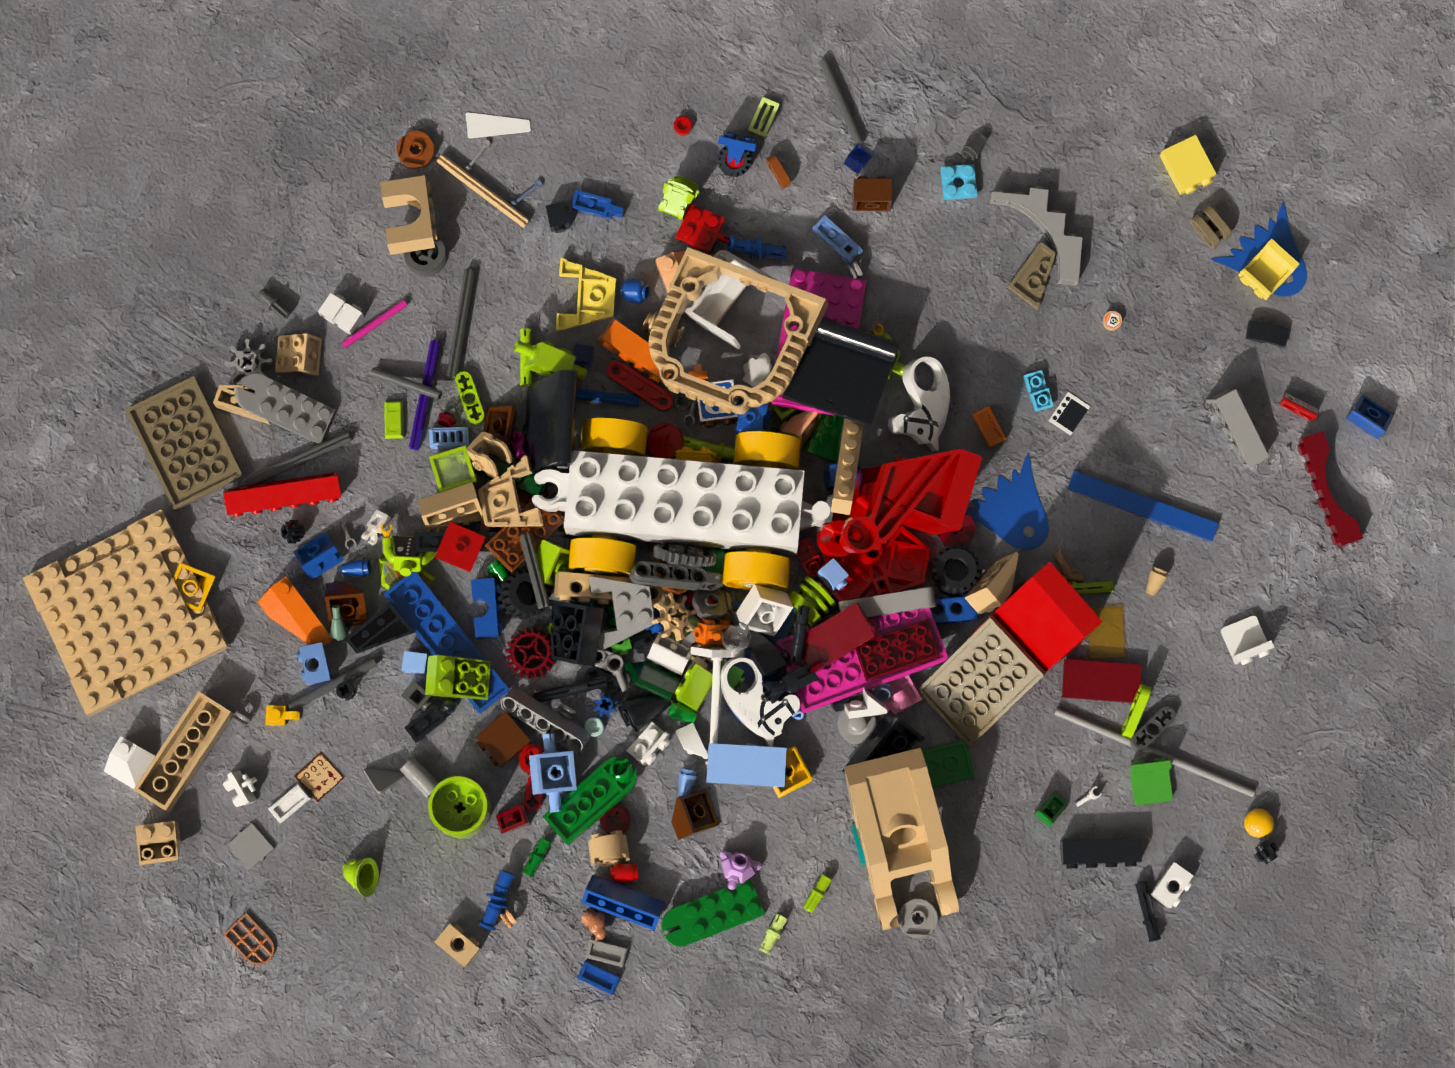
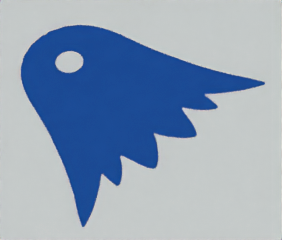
M1283 202L1279 209L1276 224L1269 219V232L1259 225H1255V240L1246 237L1239 238L1244 251L1231 249L1230 251L1235 257H1217L1211 260L1240 273L1265 245L1273 239L1299 263V266L1291 274L1293 281L1289 284L1283 282L1273 293L1285 297L1297 294L1304 287L1307 272L1291 234Z
M1028 453L1023 462L1020 476L1013 470L1012 483L1004 477L998 476V492L989 488H982V494L986 502L972 500L976 508L967 507L966 514L970 515L974 521L995 533L1012 547L1020 550H1033L1041 546L1047 538L1049 529L1048 520L1034 484ZM1026 526H1031L1034 529L1032 537L1024 536L1023 529Z

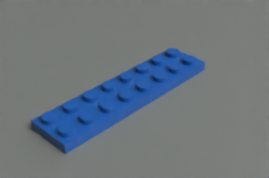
M411 572L409 576H405L384 593L432 655L486 660L416 572ZM490 666L488 700H468L476 711L481 714L508 693L510 689Z

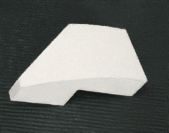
M693 723L676 730L682 747L688 754H695L708 759V754Z

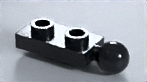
M451 698L444 699L439 709L434 704L405 726L404 729L414 742L418 743L447 720L444 714L453 713L456 710V702Z

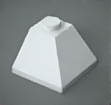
M120 736L110 752L104 772L134 789L155 755Z

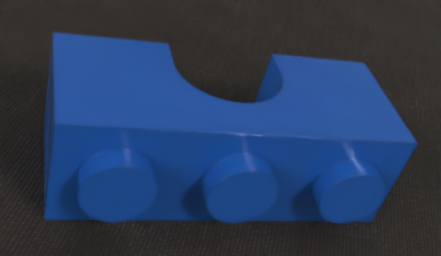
M495 578L471 580L473 601H484L489 607L486 615L474 618L476 639L499 638L500 632H503L502 621L498 619V613H501V602H497V594H500L498 593L499 583H496Z

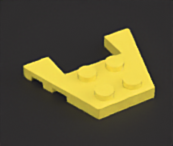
M560 258L559 276L578 277L579 284L577 314L557 313L556 332L614 317L616 278Z

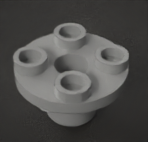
M844 709L838 718V731L841 737L851 744L864 743L876 728L875 716L849 719Z

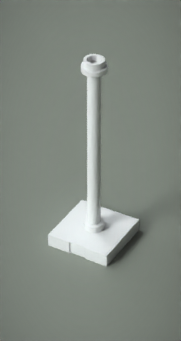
M702 646L691 647V655L710 657L713 660L710 743H718L721 661H723V658L744 657L745 650L721 648L717 646L712 648Z

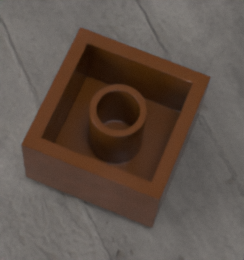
M860 176L854 179L852 211H890L892 179H888L885 176H879L876 179Z

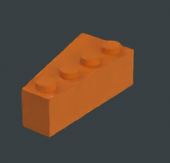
M617 320L610 322L597 342L618 355L623 361L632 364L639 372L648 374L653 382L657 384L659 382L663 383L659 374L660 371L651 358L649 343Z

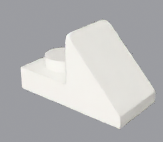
M863 688V701L854 700L844 704L845 712L849 719L887 714V709L883 702L865 688Z

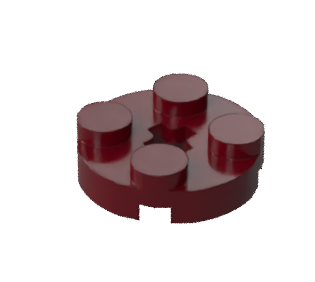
M965 513L961 532H958L957 535H954V532L937 534L943 545L946 547L961 545V548L968 545L975 534V525L972 517Z

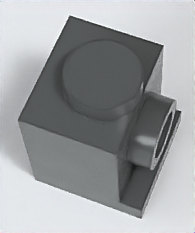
M415 681L401 694L419 712L422 709L426 711L432 704L430 701L432 696L425 695V690ZM418 695L422 696V700L420 702H416L415 700L416 696Z

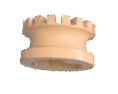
M508 909L505 910L504 914H500V917L505 921L509 929L513 923H517Z

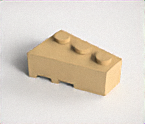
M473 482L417 500L427 529L448 527L449 522L469 525V522L480 521L481 524H484L481 503Z

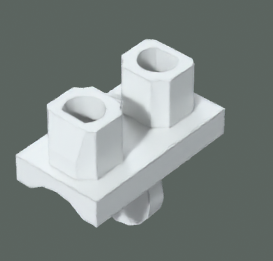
M240 770L227 775L228 778L223 782V786L228 792L236 790L238 795L232 798L236 807L257 801L253 794L256 791L253 785L257 782L256 777L250 779L247 773L243 775Z

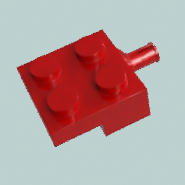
M690 204L675 238L693 246L696 250L711 255L718 240L728 244L730 237L721 233L725 217Z

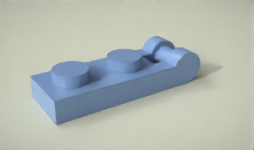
M825 215L812 228V231L849 265L852 264L857 255L863 252L857 243ZM848 246L852 249L849 253L845 251Z

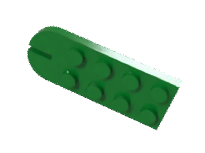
M612 757L577 786V790L571 791L561 800V812L550 813L549 810L542 817L569 846L635 788L638 780L637 771L628 759ZM627 768V770H626V772H625L624 774L619 775L620 773H622V772Z
M749 878L743 884H737L734 890L726 887L669 910L662 918L661 933L679 926V930L668 933L663 938L673 946L684 947L764 916L765 913L752 880Z

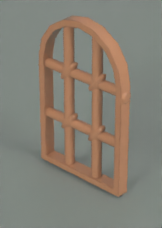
M247 913L223 934L243 955L244 959L252 964H265L274 955V943L270 936ZM246 916L255 925L252 929L248 928L241 921ZM238 923L247 931L244 936H241L234 929ZM256 928L266 936L263 941L259 940L253 933ZM230 931L240 939L236 944L227 936ZM249 935L259 943L256 948H252L245 941ZM268 939L272 945V952L264 945ZM240 943H244L251 951L247 956L237 947ZM260 947H263L270 955L266 961L256 952ZM255 955L261 963L253 962L249 958Z

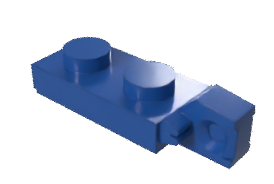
M579 190L575 191L570 207L572 210L606 219H612V216L623 218L624 208L616 206V202L612 201V199Z

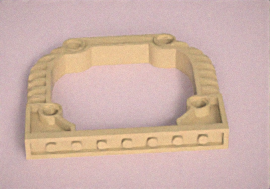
M687 247L669 285L670 291L651 328L649 352L654 364L660 371L659 374L664 385L669 387L670 391L677 394L682 392L692 400L700 399L710 407L718 406L723 412L729 414L731 412L740 415L745 414L750 407H760L763 404L772 402L785 392L791 383L807 346H810L828 304L823 297ZM721 274L735 278L746 286L750 284L756 286L762 292L770 291L785 297L790 311V316L784 322L788 337L773 370L765 381L753 388L744 385H734L726 389L687 374L682 364L678 360L671 358L669 354L671 337L688 302L699 299L702 294V288L719 280ZM690 286H695L694 290L687 291ZM793 325H799L798 329L791 330ZM669 373H675L672 378H666ZM744 400L741 405H735L736 401Z

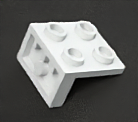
M651 722L628 748L627 752L643 766L646 764L650 766L657 758L656 753L658 750L661 749L663 751L670 743L669 733L663 732Z

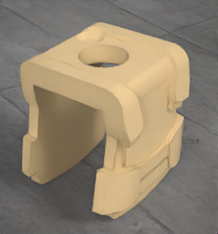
M487 432L480 433L466 448L473 468L484 471L493 479L498 476V471L493 460L487 456L489 453L496 455L508 465L512 463V456L507 444L497 438L494 439L493 435Z

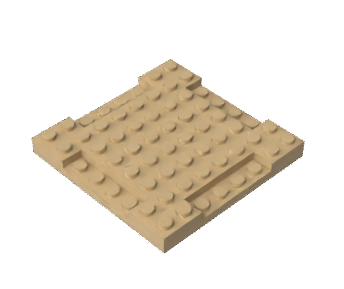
M162 509L127 526V529L60 562H53L23 577L24 583L37 611L41 614L71 678V684L87 716H92L229 648L207 599L201 612L186 607L185 602L198 607L203 593L195 574L189 570L181 569L178 576L180 579L178 586L173 579L179 563L188 566L190 564L166 513ZM186 580H194L198 584L199 589L196 594L187 595L183 592L182 585ZM193 582L185 586V591L188 593H192L196 589V585Z

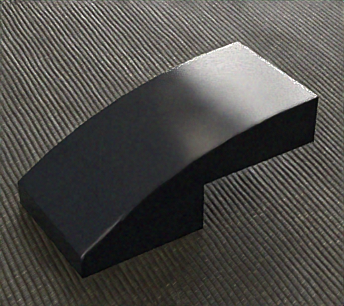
M1249 320L1245 339L1261 344L1269 343L1282 348L1286 347L1289 328Z

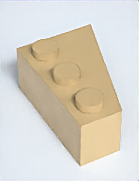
M219 385L213 401L216 408L271 425L272 422L244 410L237 403L234 387H240L254 394L250 388L243 385Z

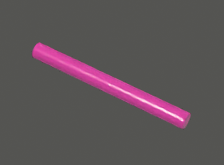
M403 299L342 341V345L346 349L408 306Z

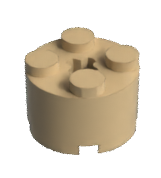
M621 830L610 832L611 835L603 836L602 833L591 835L588 846L592 866H595V863H600V867L612 866L614 863H622V859L626 858V862L630 860L627 836L622 834Z

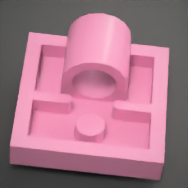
M908 675L888 683L890 688L893 689V694L888 700L882 702L887 709V713L891 710L897 715L922 701V698Z

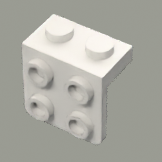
M1250 616L1221 629V634L1235 665L1238 663H1242V665L1253 661L1252 658L1258 655L1260 658L1271 654L1270 650L1274 648L1272 640L1267 642L1256 616Z

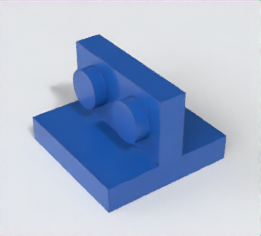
M326 531L293 551L299 564L311 581L344 560Z

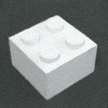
M754 584L736 614L742 628L775 636L793 609V605L786 592Z

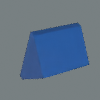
M1362 394L1346 419L1376 439H1379L1386 432L1394 415Z

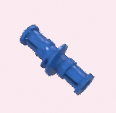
M731 235L728 242V252L737 251L743 254H750V259H753L754 255H756L757 261H760L761 256H763L764 258H774L784 262L787 246L762 243V239L759 236L754 241H751L750 239L735 238L734 235Z
M502 869L499 870L500 876L494 886L493 893H486L490 901H488L489 904L485 909L486 912L482 922H479L480 926L492 931L496 929L494 926L498 916L501 914V908H508L509 906L505 902L508 900L506 896L509 893V887L513 878L516 877L515 874Z

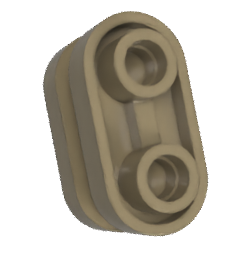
M1207 206L1202 210L1203 217L1201 218L1196 215L1190 220V223L1210 248L1215 249L1220 245L1219 237L1226 240L1232 235V227L1228 222H1224L1221 219L1220 213L1215 207Z

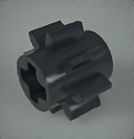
M289 520V522H285V525L281 527V536L283 539H287L288 544L300 542L305 535V528L302 524H298V520Z
M1266 840L1255 847L1257 853L1254 856L1258 862L1264 861L1265 864H1268L1278 857L1275 852L1279 849L1274 842L1269 844Z

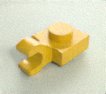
M266 706L265 725L286 726V720H300V712L287 711V706Z

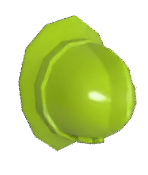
M367 857L360 860L351 859L344 863L342 870L346 881L353 888L357 889L362 896L373 895L379 880V871L375 860Z

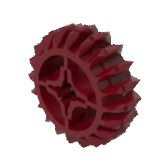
M526 627L524 628L525 634L522 635L521 631L518 630V638L514 635L511 636L514 643L507 642V645L512 648L505 649L506 653L511 654L506 656L505 659L507 661L512 660L508 664L509 668L516 666L513 669V673L521 670L519 673L521 678L527 673V679H530L531 674L534 673L535 679H538V672L545 676L543 669L546 668L548 671H551L548 664L555 665L556 663L551 659V639L547 641L550 636L549 633L542 636L543 629H539L538 633H536V628L532 627L531 633H529ZM534 638V641L532 640V643L528 646L519 645L525 639ZM540 640L546 645L547 656L538 652ZM534 648V652L537 655H531V657H529L528 659L527 656L529 655L528 653H526V651H531ZM516 650L525 656L522 666L516 660ZM534 660L543 661L538 667L528 668Z

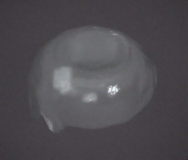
M739 622L738 626L730 625L722 635L723 646L733 652H740L746 649L751 642V633L748 625L743 622Z

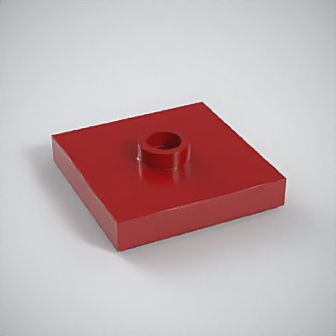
M449 522L434 558L470 573L485 540V536Z

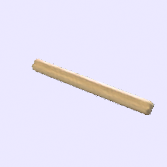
M444 154L438 158L437 163L521 227H525L529 223V219Z

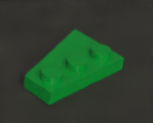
M823 413L803 452L831 462H837L844 418Z

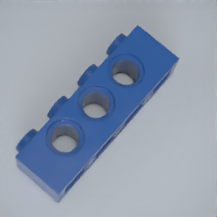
M960 594L959 598H951V595L940 596V599H936L935 604L942 608V614L935 615L932 612V607H930L935 624L976 622L978 619L977 612L964 598L967 594ZM958 604L961 606L962 611L954 613L951 606Z

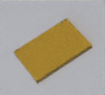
M1122 607L1091 608L1103 622L1089 637L1090 658L1125 657Z

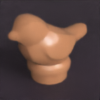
M587 908L581 922L589 927V931L595 935L596 941L604 939L606 937V912H596L594 909Z

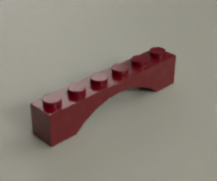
M1324 432L1301 438L1297 448L1299 454L1303 455L1305 459L1304 467L1306 472L1311 475V486L1314 491H1317L1319 497L1317 499L1318 505L1324 510L1326 515L1324 520L1327 527H1330L1332 531L1331 539L1333 544L1337 545L1339 549L1360 542L1364 538L1357 520L1339 507L1328 488L1326 461L1330 448Z

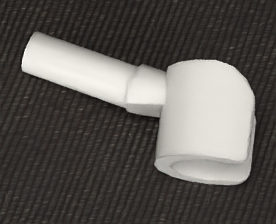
M1098 786L1091 788L1084 798L1075 803L1077 807L1090 799L1099 798L1102 793L1098 796L1093 794V790Z

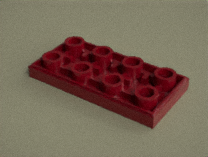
M859 603L852 604L806 632L802 659L805 664H810V673L820 671L877 636Z
M928 620L877 636L855 649L866 682L940 657Z
M1064 659L1061 698L1132 703L1141 685L1142 665Z

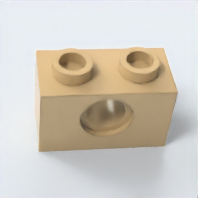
M449 923L435 940V943L462 966L467 967L481 950L478 947L480 943L472 936L468 939L463 934L465 930L458 924L453 926ZM461 938L464 941V947L457 950L454 947V942L456 939Z

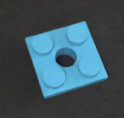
M974 164L940 167L943 200L977 198ZM961 179L964 185L956 187L953 181Z

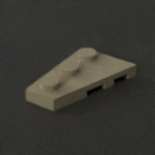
M1042 242L1036 246L1007 286L1008 289L1036 310L1039 309L1040 300L1056 254Z

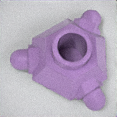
M726 850L720 852V857L723 860L721 862L725 878L729 881L728 888L730 890H734L737 884H743L755 874L756 870L762 868L761 862L751 860L749 856L743 853H731Z

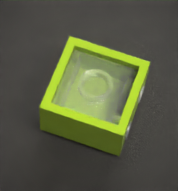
M466 445L429 456L440 493L473 482L474 487L478 486Z

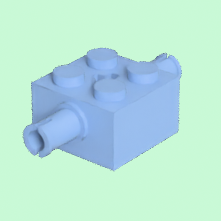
M555 733L542 735L544 743L543 754L529 756L533 795L545 793L549 795L550 813L562 811L560 796L562 792L577 790L573 751H556Z

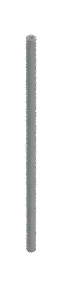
M1056 708L1054 715L1131 747V738ZM1148 746L1142 751L1157 758H1165V761L1171 760L1173 765L1252 798L1256 790Z

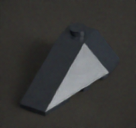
M731 609L728 611L737 630L744 634L743 642L745 646L752 650L753 653L750 656L762 676L774 677L792 665L790 664L791 656L786 649L783 650L782 647L764 633L742 628L736 614L737 610Z

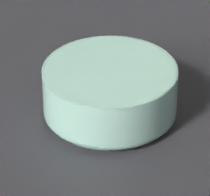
M592 717L586 721L584 728L591 737H598L604 731V724L599 718Z

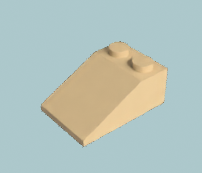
M1017 551L993 562L964 597L979 615L984 612L990 613L1007 601V597L1012 592L1019 556Z

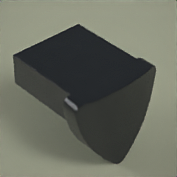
M646 629L630 636L633 650L648 646L655 641Z

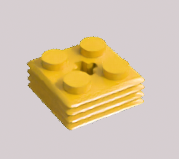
M682 447L681 450L675 451L677 453L675 455L677 457L675 458L676 460L721 463L722 461L716 452H711L710 448H700V451H693L691 447Z
M792 746L786 751V768L792 769L790 772L791 776L785 775L784 787H773L778 798L813 780L796 746Z

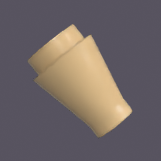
M1153 567L1152 571L1149 572L1145 593L1156 597L1167 579L1168 572Z

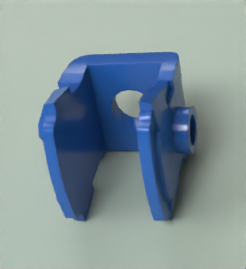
M740 399L735 405H741L744 400ZM763 404L760 407H750L745 414H738L736 433L749 431L766 432V422L769 421L772 412L768 410L769 406Z

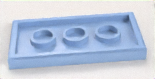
M709 743L706 783L784 787L787 748Z

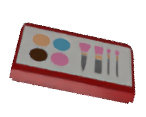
M1284 393L1279 402L1280 406L1310 421H1314L1318 416V408L1288 393Z

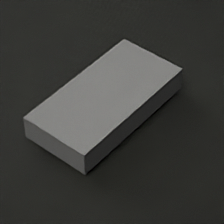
M590 938L585 958L623 967L628 948Z

